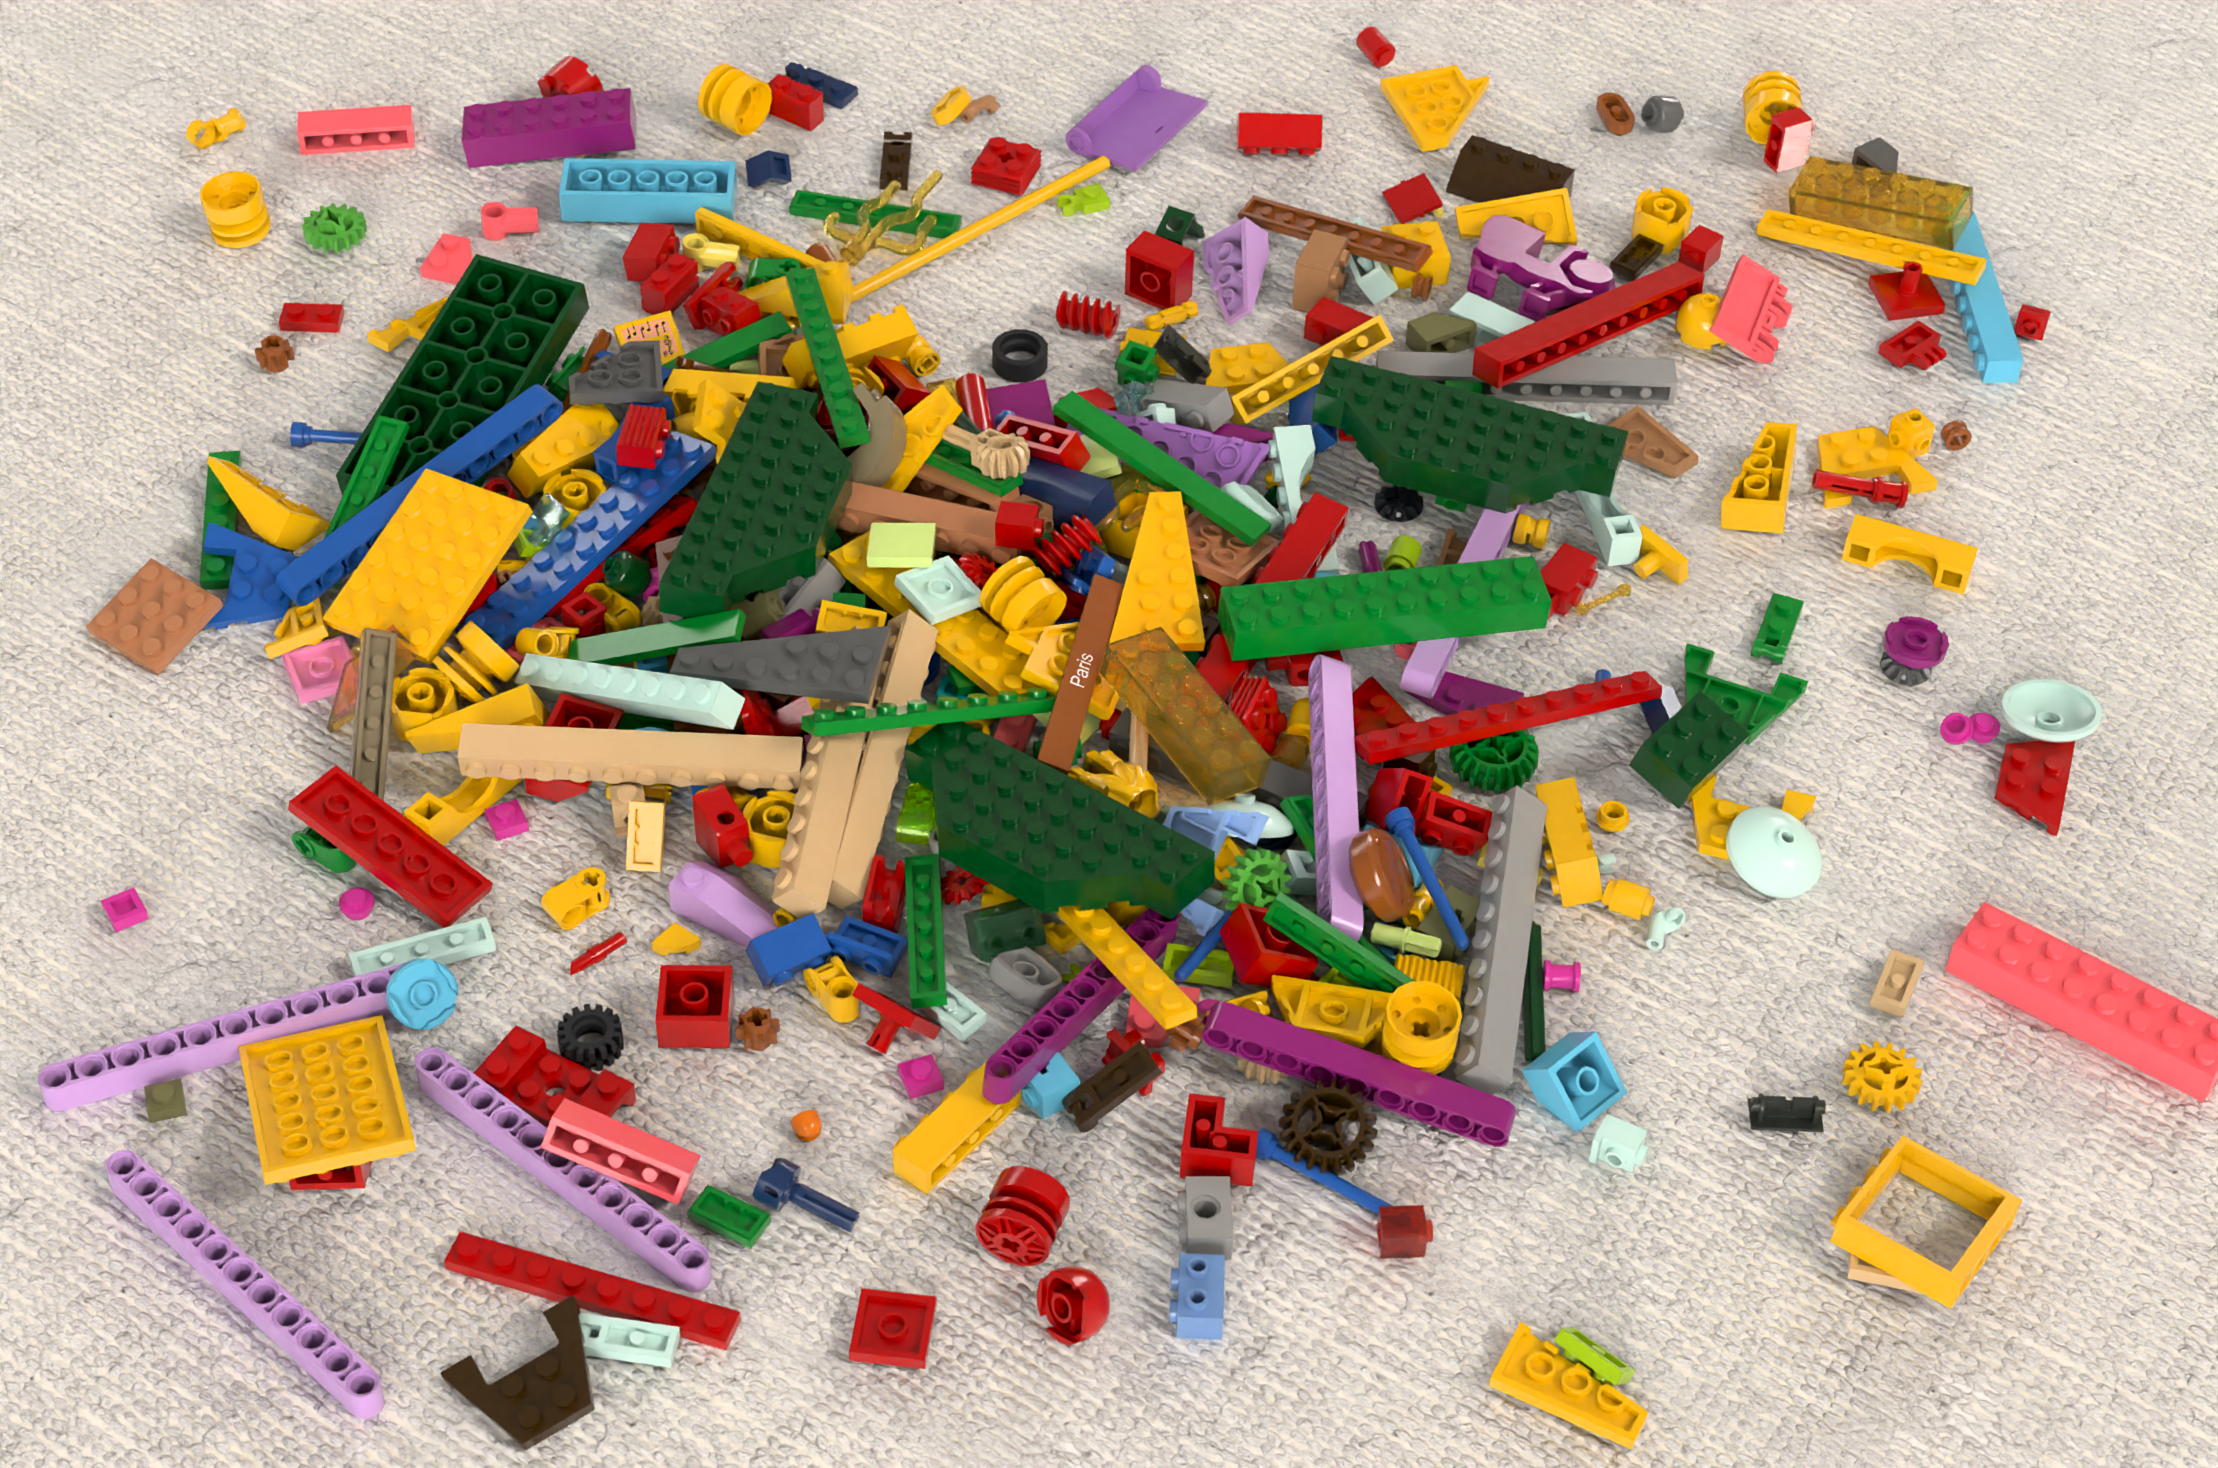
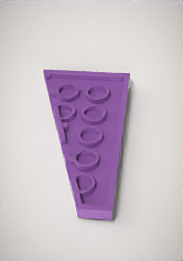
M1099 408L1219 489L1233 481L1239 485H1248L1271 449L1269 444H1257L1244 441L1241 438L1220 436L1209 431L1167 422L1160 423L1151 421L1149 418L1133 417ZM1069 424L1065 428L1077 432L1079 436L1084 435ZM1121 460V466L1128 470H1136Z

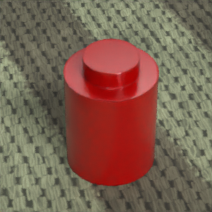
M1376 27L1365 28L1356 39L1357 47L1376 67L1386 66L1393 60L1396 52L1395 47Z

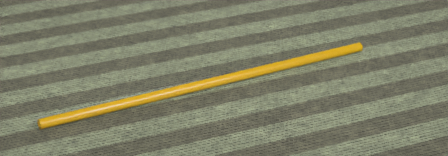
M1103 155L852 286L853 296L851 303L1110 167L1109 159ZM794 317L792 321H787L792 330L800 327L798 317Z

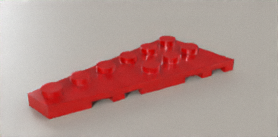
M674 495L608 557L623 550L641 557L644 554L643 549L650 544L656 545L655 543L664 541L669 536L668 531L675 526L681 527L689 523L697 502L694 498ZM606 559L544 616H551L553 618L562 614L561 606L584 593V589L588 585L597 583L601 579L604 581L603 565Z

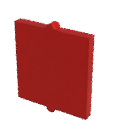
M1425 173L1407 181L1402 180L1400 184L1382 192L1400 224H1405L1418 217L1423 218L1425 214L1443 207L1441 199Z

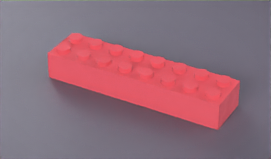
M1983 902L1954 942L1945 969L1946 972L2204 1103L2218 1081V1018L1986 902Z

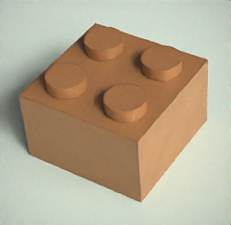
M1314 229L1295 265L1292 309L1308 313L1322 297L1335 302L1338 301L1339 290L1345 289L1348 280V273L1344 272L1350 258V250H1347V237Z

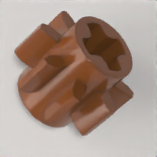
M277 335L265 337L261 340L262 348H255L256 359L260 362L261 369L266 368L272 373L286 370L289 367L288 360H295L293 347H290L289 340H283L282 337Z
M752 1007L745 1014L738 1015L739 1025L735 1027L736 1039H744V1048L746 1050L750 1048L762 1052L771 1044H777L780 1021L777 1018H771V1009L765 1010L759 1007Z
M1197 1010V1018L1165 1030V1033L1172 1036L1169 1046L1181 1053H1184L1188 1046L1196 1051L1203 1040L1202 1033L1205 1025L1202 1022L1205 1014Z

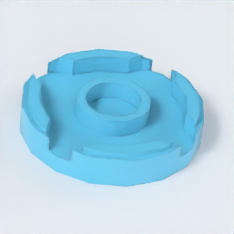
M429 958L412 959L401 964L391 975L386 987V1003L391 1015L401 1024L410 1028L426 1030L443 1024L453 1013L456 1006L458 985L453 973L444 964Z

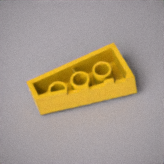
M903 304L893 307L892 314L882 317L881 313L878 312L868 317L869 321L861 325L854 326L853 322L842 325L835 331L845 362L854 364L853 368L863 370V367H868L874 355L902 363L903 358L918 335V331ZM805 339L791 343L782 359L790 377H793L798 389L808 387L815 389L820 387Z
M673 369L663 388V394L672 398L675 417H678L687 412H695L698 386L706 378L746 404L758 381L798 389L793 377Z
M603 403L587 406L574 404L518 455L507 476L524 497L528 498L543 491L546 482L555 474L561 472V476L571 474L572 469L587 470L595 466L593 451L605 443L620 427V424Z
M1766 422L1753 445L1749 458L1746 457L1739 476L1734 478L1730 492L1725 494L1722 499L1721 529L1784 533L1796 456L1797 424Z
M1571 777L1535 785L1537 799L1547 804L1542 844H1548L1549 848L1543 850L1547 870L1554 869L1555 875L1549 876L1553 896L1560 895L1563 908L1602 900L1603 893L1595 849H1593L1591 834L1588 831L1587 820L1583 812L1575 778Z

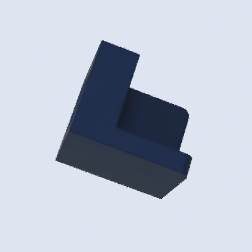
M768 150L745 160L748 186L756 187L766 182L783 185L792 182L789 154Z

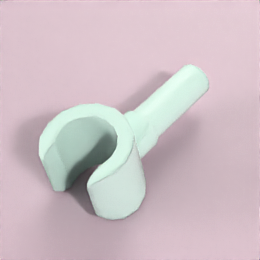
M1595 851L1600 875L1614 873L1615 871L1611 864L1617 861L1613 853L1599 854Z

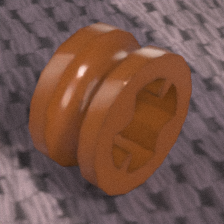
M1417 273L1412 287L1411 298L1421 297L1422 301L1426 302L1431 292L1433 276L1428 275V277L1424 278L1421 273Z
M1960 420L1949 422L1941 430V438L1949 450H1960L1966 447L1972 438L1966 423Z

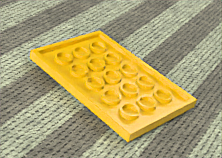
M426 468L322 618L329 627L361 638L364 628L397 633L396 652L431 665L432 660L438 655L533 513L531 507L526 503Z
M383 1015L238 1046L265 1185L287 1182L302 1176L322 1174L333 1169L351 1165H362L368 1161L386 1157H397L404 1153L416 1151Z

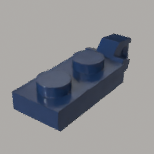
M793 62L785 67L786 76L791 78V80L800 82V84L810 85L814 90L822 91L823 102L839 109H843L858 96V87L811 68L805 69L801 64Z

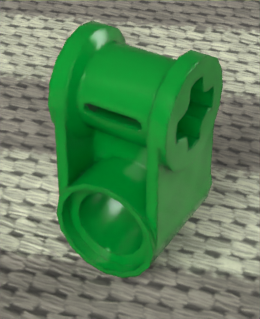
M756 258L749 264L745 287L747 289L785 276V273L794 272L801 268L800 262L793 258Z
M307 826L302 831H296L291 836L294 846L301 854L312 858L332 872H348L357 864L356 861L310 826Z

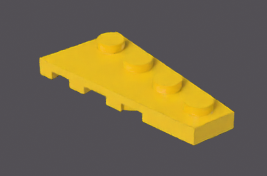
M1567 188L1459 206L1454 209L1459 238L1480 239L1483 226L1489 218L1494 215H1506L1545 232L1543 243L1577 245L1578 243Z
M1520 1322L1490 1377L1489 1386L1632 1450L1647 1420L1648 1411L1610 1384L1603 1385L1590 1376L1591 1371L1579 1362L1576 1365L1559 1354L1560 1349L1548 1340L1542 1342L1531 1334L1530 1327Z

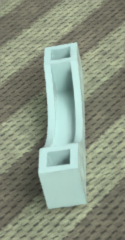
M1588 412L1563 414L1592 422ZM1582 490L1575 491L1607 566L1636 563L1639 558L1643 535L1634 515L1622 509L1612 492L1609 498Z
M1311 425L1274 427L1273 440H1268V444L1271 445L1268 456L1269 458H1274L1275 462L1272 464L1273 481L1279 482V487H1277L1278 506H1283L1284 511L1281 512L1283 530L1286 529L1289 523L1294 524L1297 520V513L1302 505L1300 487L1305 477L1313 468L1315 444ZM1335 544L1317 571L1339 575Z

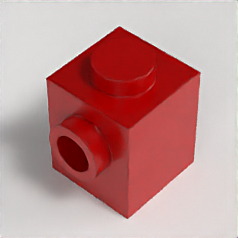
M1698 225L1681 241L1678 261L1704 274L1720 258L1724 236L1702 225Z
M1001 501L995 521V546L1033 551L1036 538H1042L1044 530V519H1039V505Z

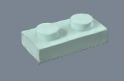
M946 981L947 1005L920 1009L963 1042L987 1023V1013Z

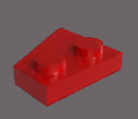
M738 689L742 697L745 698L740 714L744 722L746 735L776 736L770 724L769 718L773 717V711L769 701L766 698L762 699L757 691Z

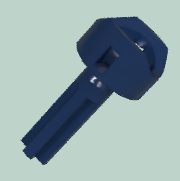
M775 1158L772 1167L761 1173L753 1191L754 1198L761 1204L779 1212L790 1201L792 1204L848 1232L853 1230L860 1212L803 1183H798L801 1171L800 1166L784 1158Z

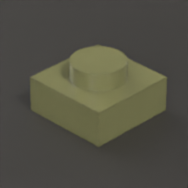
M181 1078L144 1086L147 1114L150 1123L187 1115Z

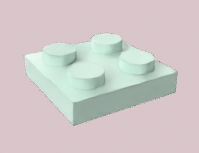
M949 555L933 561L931 568H913L895 577L894 585L931 625L981 607L979 603L981 590L965 575Z

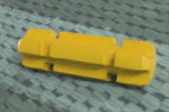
M1187 301L1181 303L1180 306L1176 305L1160 311L1156 315L1152 314L1145 317V328L1150 331H1158L1162 327L1166 328L1167 325L1171 326L1184 321L1186 318L1190 319L1197 316L1199 310L1195 301Z

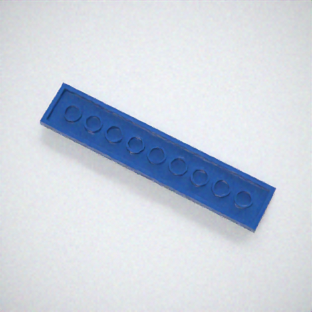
M673 430L670 438L664 439L665 455L663 459H658L656 469L632 467L627 473H624L613 486L598 497L590 508L588 507L584 512L580 513L568 527L558 533L546 547L536 553L524 567L514 573L496 592L492 593L488 597L487 603L469 614L455 628L456 632L458 633L471 620L506 651L515 643L516 636L520 630L532 627L706 467L716 457L717 450L715 445Z

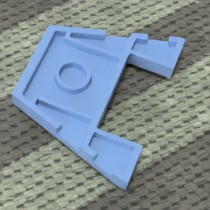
M1171 806L1163 825L1215 851L1216 860L1228 833L1256 845L1269 817L1252 811L1248 813L1237 810L1220 811L1208 808ZM1199 896L1181 911L1185 918L1191 920L1197 927L1196 930L1203 937L1212 930L1225 912L1200 899Z

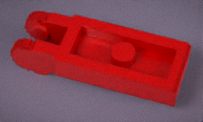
M733 262L721 264L707 281L682 305L694 330H702L707 326L702 316V297L710 294L712 290L718 287L725 286L735 292L742 287L743 282L740 277H734L727 281L734 270H736Z

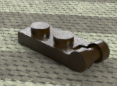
M884 131L879 179L880 190H908L912 132H904L903 135L893 134V131Z
M1139 1041L1069 1093L1062 1100V1104L1069 1114L1074 1115V1123L1079 1131L1085 1133L1092 1130L1098 1124V1120L1163 1072L1145 1045ZM1091 1098L1094 1103L1086 1109V1101Z

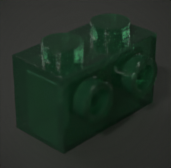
M1020 899L964 913L970 952L980 961L991 963L992 958L1000 953L1022 949L1025 946L1035 951L1037 946L1047 944L1042 912Z

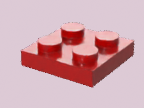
M862 1288L849 1348V1361L925 1369L936 1314L937 1297Z

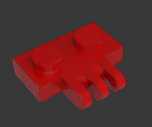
M1919 320L1880 344L1878 354L1899 368L1911 362L1923 371L1929 369L1947 355L1946 351L1938 346L1941 335Z

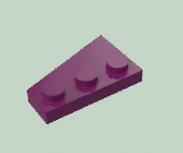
M1447 671L1432 699L1406 691V693L1445 715L1456 714L1463 710L1487 707L1490 704L1505 703L1524 697L1523 692Z

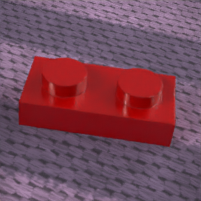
M284 303L279 319L280 331L340 333L344 318L343 305L328 303Z

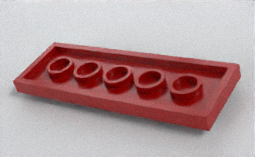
M337 765L289 801L288 811L443 928L451 926L491 892L493 883Z

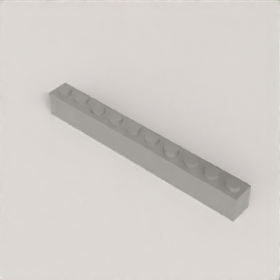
M1377 351L1375 364L1376 367L1404 373L1444 385L1445 380L1481 382L1482 394L1507 401L1674 405L1678 384L1674 359L1572 356L1498 389L1472 375L1474 353Z
M1517 785L1504 794H1499L1492 804L1487 854L1484 858V875L1480 886V903L1476 914V932L1472 942V960L1468 970V988L1464 998V1017L1460 1027L1459 1051L1456 1056L1455 1078L1471 1088L1491 1095L1511 1085L1547 810V804Z

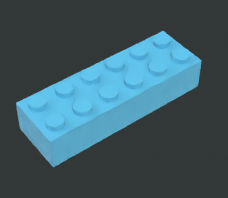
M565 158L559 189L562 221L696 224L695 211L700 207H704L734 221L738 189L736 161Z

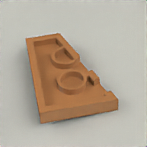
M1638 405L1606 425L1629 431L1623 457L1674 479L1698 464L1699 455Z

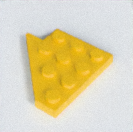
M1451 65L1381 79L1380 89L1420 150L1425 152L1448 147L1488 89L1490 78L1485 76L1466 80L1457 65Z
M1079 622L1010 631L1004 643L1029 655L1020 677L1056 695ZM1112 630L1087 711L1104 721L1109 720L1112 716L1133 666V652L1107 653Z

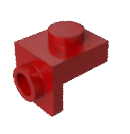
M2022 304L2014 328L2015 334L2042 341L2051 311Z

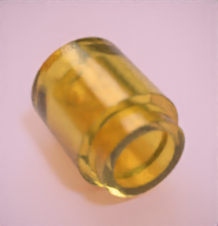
M1287 734L1280 738L1269 759L1301 770L1310 754V748L1302 737Z

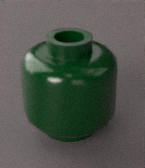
M623 550L608 557L604 562V582L608 588L627 597L637 596L648 589L652 580V574L646 560Z

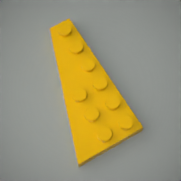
M943 384L903 416L907 427L905 451L893 475L880 488L903 492L943 438L942 435L945 432L946 426L953 424L963 409ZM840 529L835 530L842 540V546L863 535Z
M1181 491L1149 492L1107 653L1204 651L1205 638Z

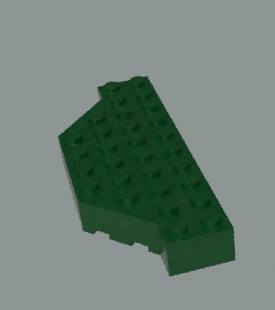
M1334 356L1330 357L1315 392L1311 421L1341 428L1346 436L1351 435L1357 442L1356 448L1368 463L1373 462L1379 469L1378 475L1386 483L1505 514L1515 511L1517 505L1530 502L1531 505L1553 499L1555 493L1564 490L1568 493L1582 490L1610 498L1622 462L1629 432L1613 426L1566 416L1554 411H1547Z
M757 382L659 582L660 612L686 618L726 612L731 610L733 604L744 601L747 594L758 590L766 593L786 586L787 580L802 576L803 579L816 575L852 494V463L818 424V393L779 386L773 383Z
M963 721L937 724L905 748L907 780L933 793L939 856L1044 913L1059 912V907L1079 905L1080 910L1109 908L1108 903L1129 901V906L1144 905L1172 920L1214 884L1215 851Z

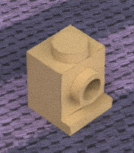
M640 783L608 786L616 838L628 836L629 802L632 800L646 801L644 788Z

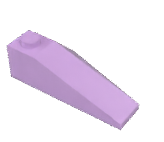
M1244 217L1202 242L1203 266L1205 271L1210 274L1212 279L1210 281L1211 286L1217 291L1219 306L1226 323L1229 325L1253 312L1269 257L1268 232Z
M688 862L669 883L671 911L747 948L752 939L778 928L773 921V914L776 911L740 876L724 868H719L712 862Z

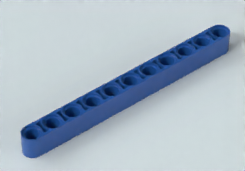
M539 384L531 386L283 568L276 578V586L297 605H308L357 569L426 468L471 484L555 422L563 411V403Z

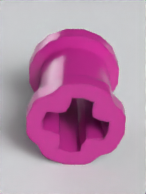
M1544 960L1543 991H1549L1550 988L1571 989L1573 993H1579L1581 980L1580 962L1574 961L1572 965L1552 964L1550 960Z

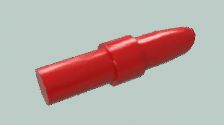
M619 931L602 943H597L587 949V952L571 962L570 975L583 971L594 963L598 964L606 959L607 955L625 945L627 939L624 934Z

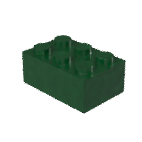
M1700 691L1641 745L1629 766L1674 806L1680 809L1737 755L1751 734Z

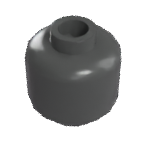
M1652 96L1643 105L1641 116L1643 122L1651 131H1674L1683 120L1684 110L1679 99L1675 96Z

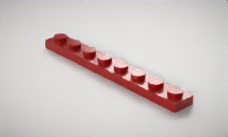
M461 1231L444 1260L446 1270L557 1302H562L574 1295L581 1309L608 1317L676 1326L680 1328L681 1338L726 1351L741 1321L740 1311Z

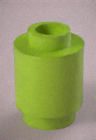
M1405 535L1394 538L1384 560L1385 571L1416 568L1422 553L1420 543L1416 539Z

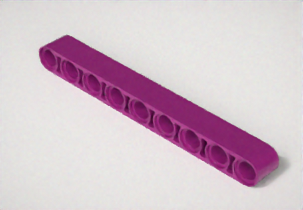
M1148 908L1124 931L1155 962L1166 951L1167 944L1174 943L1180 913L1171 920ZM1098 957L1089 963L987 1060L982 1084V1094L986 1100L995 1104H1003L1010 1101L1049 1064V1061L1057 1052L1060 1053L1127 989Z
M1217 1002L1211 1007L1202 1033V1039L1208 1046L1313 1084L1320 1079L1324 1087H1329V1083L1333 1079L1336 1080L1337 1089L1342 1090L1343 1085L1349 1083L1351 1086L1349 1094L1353 1095L1361 1090L1363 1094L1361 1101L1370 1102L1372 1105L1489 1146L1501 1147L1509 1141L1516 1108L1505 1099L1229 1002Z

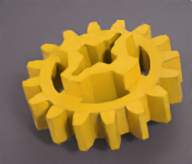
M1878 1041L1873 1042L1872 1048L1862 1043L1858 1052L1851 1050L1848 1059L1845 1060L1842 1071L1844 1073L1842 1084L1849 1086L1847 1092L1849 1096H1859L1858 1104L1860 1106L1869 1102L1871 1103V1111H1876L1878 1106H1883L1886 1113H1890L1893 1105L1899 1110H1904L1906 1102L1914 1103L1922 1084V1080H1920L1922 1069L1915 1068L1917 1061L1915 1057L1908 1059L1904 1057L1906 1049L1902 1048L1898 1052L1894 1051L1893 1043L1889 1042L1886 1048H1882Z

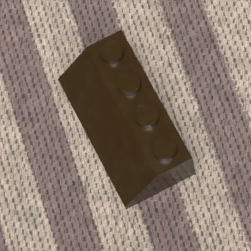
M1472 135L1460 150L1447 184L1446 192L1482 203L1567 188L1570 199L1575 169L1489 141L1483 137Z

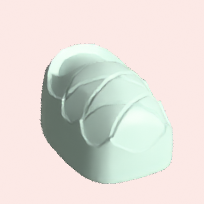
M1233 481L1225 484L1220 489L1271 523L1272 525L1268 533H1272L1283 520L1282 515L1251 485H1239Z

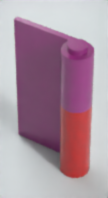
M968 373L959 377L955 383L958 404L963 409L962 411L982 432L988 428L997 429L1000 423L995 424V417L1003 410L1012 411L1016 416L1055 426L1046 379L986 389L985 381L980 375Z

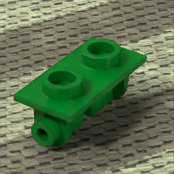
M584 346L576 355L570 353L561 366L563 369L560 373L554 371L546 382V386L549 387L548 391L562 403L569 391V377L578 372L584 359L582 356L585 350Z

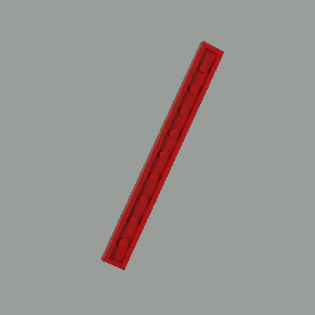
M1636 671L1629 675L1605 678L1602 681L1589 684H1578L1571 688L1548 691L1545 694L1531 697H1521L1517 700L1500 704H1490L1487 707L1474 710H1463L1456 714L1432 717L1429 720L1401 724L1394 728L1374 730L1367 734L1355 736V749L1369 765L1659 699L1662 695V686L1646 671Z

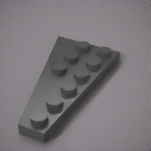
M890 626L679 648L670 674L720 681L730 688L869 704L891 637Z

